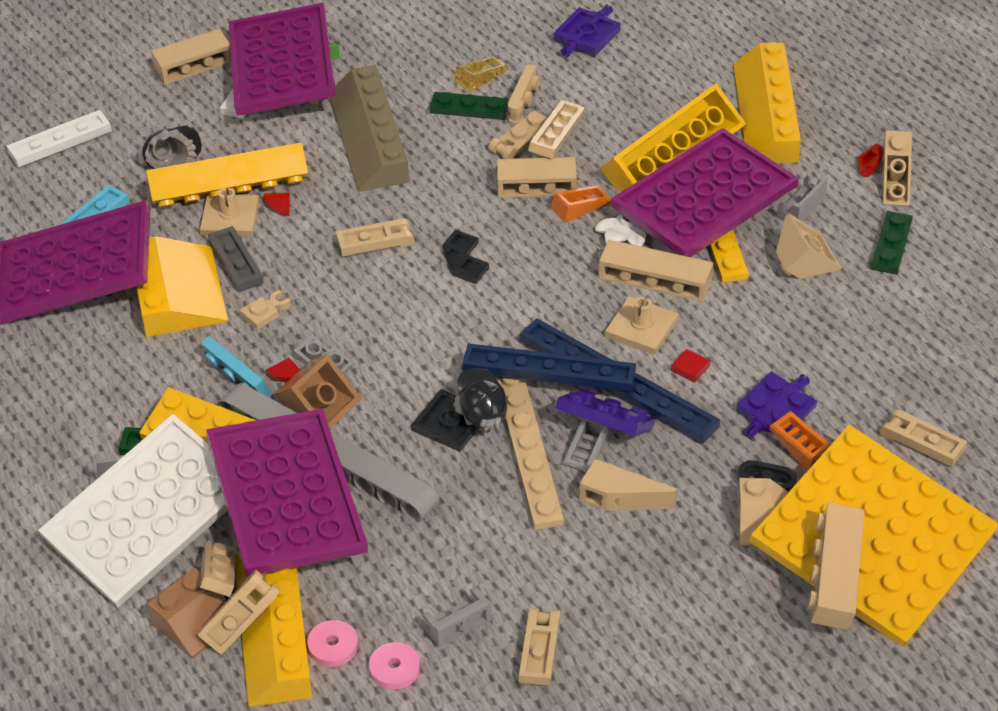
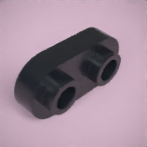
M748 460L743 462L738 468V482L739 478H750L751 476L770 478L788 492L797 484L796 473L791 468Z

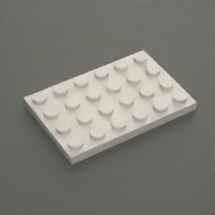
M172 414L43 525L38 532L91 584L119 608L227 512L209 444Z

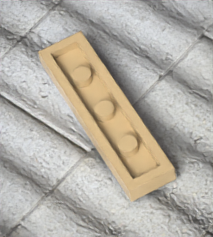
M561 100L531 140L528 151L536 153L542 158L553 159L583 117L585 107Z

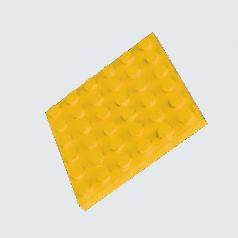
M849 424L751 534L749 542L814 586V583H810V574L813 564H817V558L812 557L815 539H819L820 532L815 531L818 513H824L828 502L863 509L864 521L855 616L890 640L905 647L997 531L998 523Z

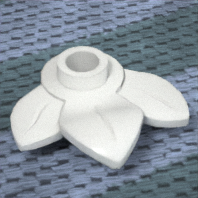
M622 214L616 218L604 219L595 227V231L605 233L606 244L608 240L618 242L627 240L629 244L642 247L646 240V232Z

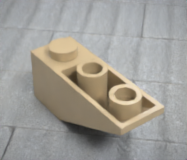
M886 130L882 144L883 205L910 206L912 132Z
M594 459L580 482V501L606 511L674 509L676 506L677 488Z

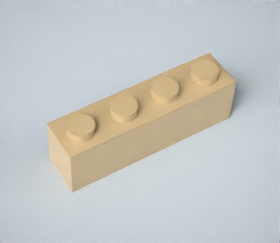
M608 240L599 260V279L704 302L712 282L714 262Z
M828 502L824 513H818L815 531L820 532L819 539H815L812 557L817 558V564H813L810 574V583H814V591H810L807 602V609L812 610L811 623L848 630L853 621L857 603L864 521L863 509Z

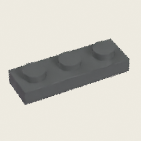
M233 226L208 234L211 246L238 292L264 283L263 275Z

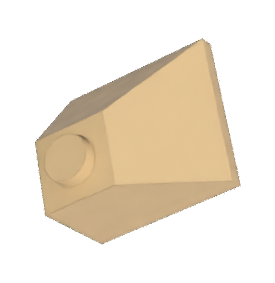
M791 214L785 216L776 254L781 261L779 264L780 268L788 276L794 275L802 279L842 269L819 231Z
M739 478L738 518L740 546H755L749 542L751 534L789 493L770 478Z

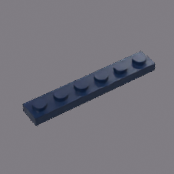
M470 343L467 344L462 363L463 371L482 368L489 370L497 376L630 392L633 390L636 375V363Z

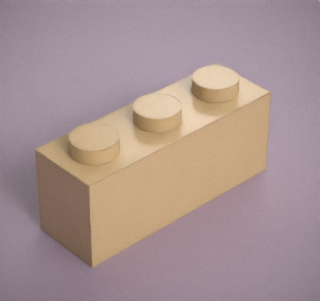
M220 29L151 51L154 69L164 85L231 63L230 43Z
M575 157L497 159L498 198L554 196V193L577 189Z

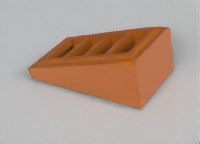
M597 185L554 193L551 209L565 223L610 204L611 198ZM593 194L596 198H591L589 195Z
M791 411L770 425L771 432L807 471L831 445ZM791 425L794 427L789 432L785 431V429ZM798 434L801 435L798 439H794Z

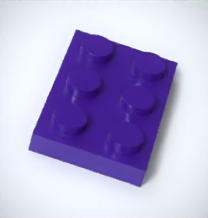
M579 389L576 392H569L567 395L558 397L555 406L558 410L632 436H638L652 430L656 418L647 416L648 412L646 410L632 407L630 410L621 407L622 403L611 398H605V400L595 397L594 392L585 389Z

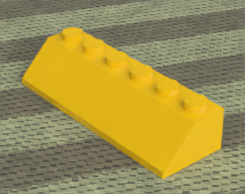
M776 42L759 43L733 63L740 116L746 123L742 127L743 139L745 143L775 163L799 162L801 139L785 44Z
M716 83L617 154L600 169L613 187L622 192L718 130L724 128L734 134L746 123Z
M301 142L146 170L152 204H158L159 208L173 206L174 201L184 200L185 203L197 202L200 200V196H206L207 194H210L211 198L219 197L218 192L222 188H227V192L229 188H233L237 194L252 191L251 187L262 185V189L278 186L277 182L287 181L288 184L303 182L304 177H307L308 170Z
M239 552L235 554L237 590L249 577H246ZM297 567L262 573V579L269 585L274 584L280 589V592L242 633L248 706L313 698ZM255 589L249 594L256 601L262 596Z

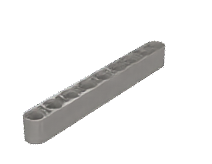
M242 383L236 385L218 402V406L254 420L296 413ZM331 432L349 485L358 490L363 489L369 492V496L383 504L387 502L393 506L392 509L406 517L410 515L417 519L415 521L417 523L439 503L437 492L428 484Z

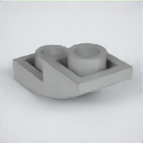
M314 335L293 350V357L305 365L315 358L329 354L343 374L352 368L355 363L336 346L329 349Z

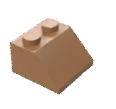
M329 354L311 360L275 393L283 406L296 413L323 409L329 429L362 399Z
M195 567L147 603L151 625L191 659L209 646L198 636V632L226 602L222 594L200 588L201 572Z

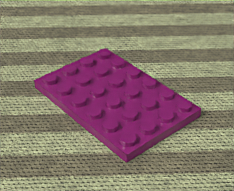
M324 2L228 21L234 108L237 116L249 115L269 109L275 110L294 104L300 105L304 102L319 99L325 100L336 96Z
M722 128L612 197L611 207L676 254L692 257L796 188L799 178Z
M147 200L0 242V324L146 284L148 282L151 207Z
M323 409L206 429L208 444L246 577L250 576L255 570L262 574L368 553V543Z

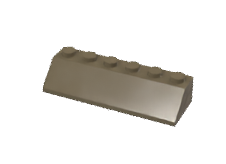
M376 65L351 69L335 86L336 96L330 97L358 192L409 183L408 160Z

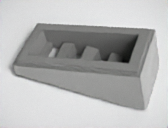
M582 418L564 458L563 465L587 472L594 459H598L612 432V428ZM588 431L599 435V437L597 438L586 434V432ZM582 440L595 443V446L583 443ZM581 448L592 453L588 455L577 451V449ZM576 456L588 460V462L583 464L572 459Z

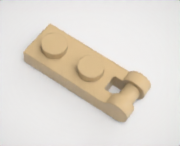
M526 64L508 102V111L510 113L508 123L511 126H515L523 119L522 113L525 107H530L532 92L538 90L540 77L536 76V65Z
M535 110L532 111L500 138H493L488 147L489 151L494 154H501L503 159H514L529 147L531 140L548 117Z
M397 219L336 231V239L342 257L395 246H411L415 243L413 234L410 232L409 222L406 219Z
M895 410L889 417L890 422L884 423L879 430L881 436L891 441L896 440L951 467L957 462L967 445L966 440L902 410Z
M257 570L251 573L241 587L198 632V636L220 655L228 649L280 592V589L274 584L269 585L262 579L263 575ZM253 589L262 595L257 601L249 595Z
M536 608L529 609L519 670V683L551 686L561 611L551 610V613L539 612V609Z

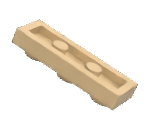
M206 542L202 553L200 588L230 597L234 588L235 551H232L229 546L222 543H214L213 545Z

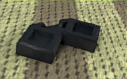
M456 229L442 245L443 253L452 276L477 284L489 269V263L469 256L479 243V238Z

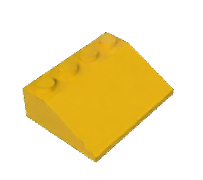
M156 236L149 237L148 282L137 286L146 337L228 322L212 247Z

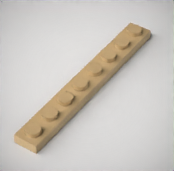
M495 375L506 395L507 414L505 421L534 530L564 525L562 510L526 381L522 378Z

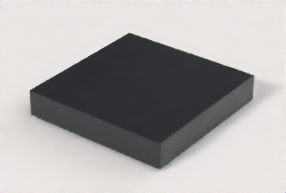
M440 389L411 424V431L461 452L479 427L473 424L467 425L464 415L455 411L453 404L456 395Z

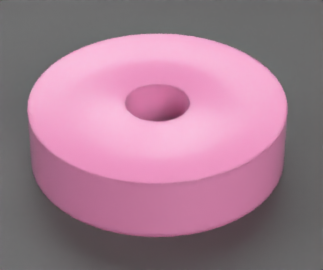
M329 620L315 626L308 635V652L315 662L323 666L335 667L343 665L350 661L358 650L357 633L351 625L343 621ZM331 641L338 642L336 645H328Z
M399 642L380 646L372 653L369 660L371 678L376 684L386 689H402L411 685L420 673V659L417 652L411 646ZM394 663L400 665L397 668L390 667V665Z

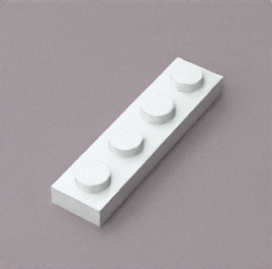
M101 110L9 144L7 145L8 154L17 167H21L112 132L111 124Z

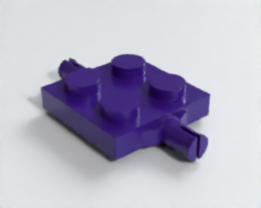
M606 4L600 11L595 12L579 7L554 32V41L566 45L561 49V54L569 57L574 50H580L596 56L620 31L621 23L608 17L613 12V8Z
M773 371L767 374L737 403L736 411L747 417L751 422L742 431L745 437L748 436V439L752 440L760 430L772 433L770 425L790 411L803 420L817 406L818 402L802 391L810 383L809 378L801 374L793 383H790ZM791 425L788 428H786L785 431L789 432L794 427Z

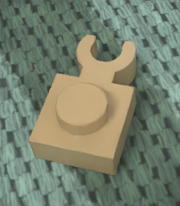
M278 290L271 294L269 300L266 301L260 297L240 309V315L258 330L278 318V310L288 309L291 306V300L286 298L283 301H278L282 298V292Z

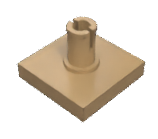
M227 188L219 190V197L211 198L210 194H207L200 226V235H208L233 226L239 236H253L260 201L259 195H235L233 188H229V195H227Z
M629 296L605 330V337L656 355L679 320V313L653 305L649 298L645 302V297L634 298Z

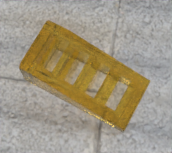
M494 56L486 57L457 66L454 82L468 92H472L508 71L509 66Z

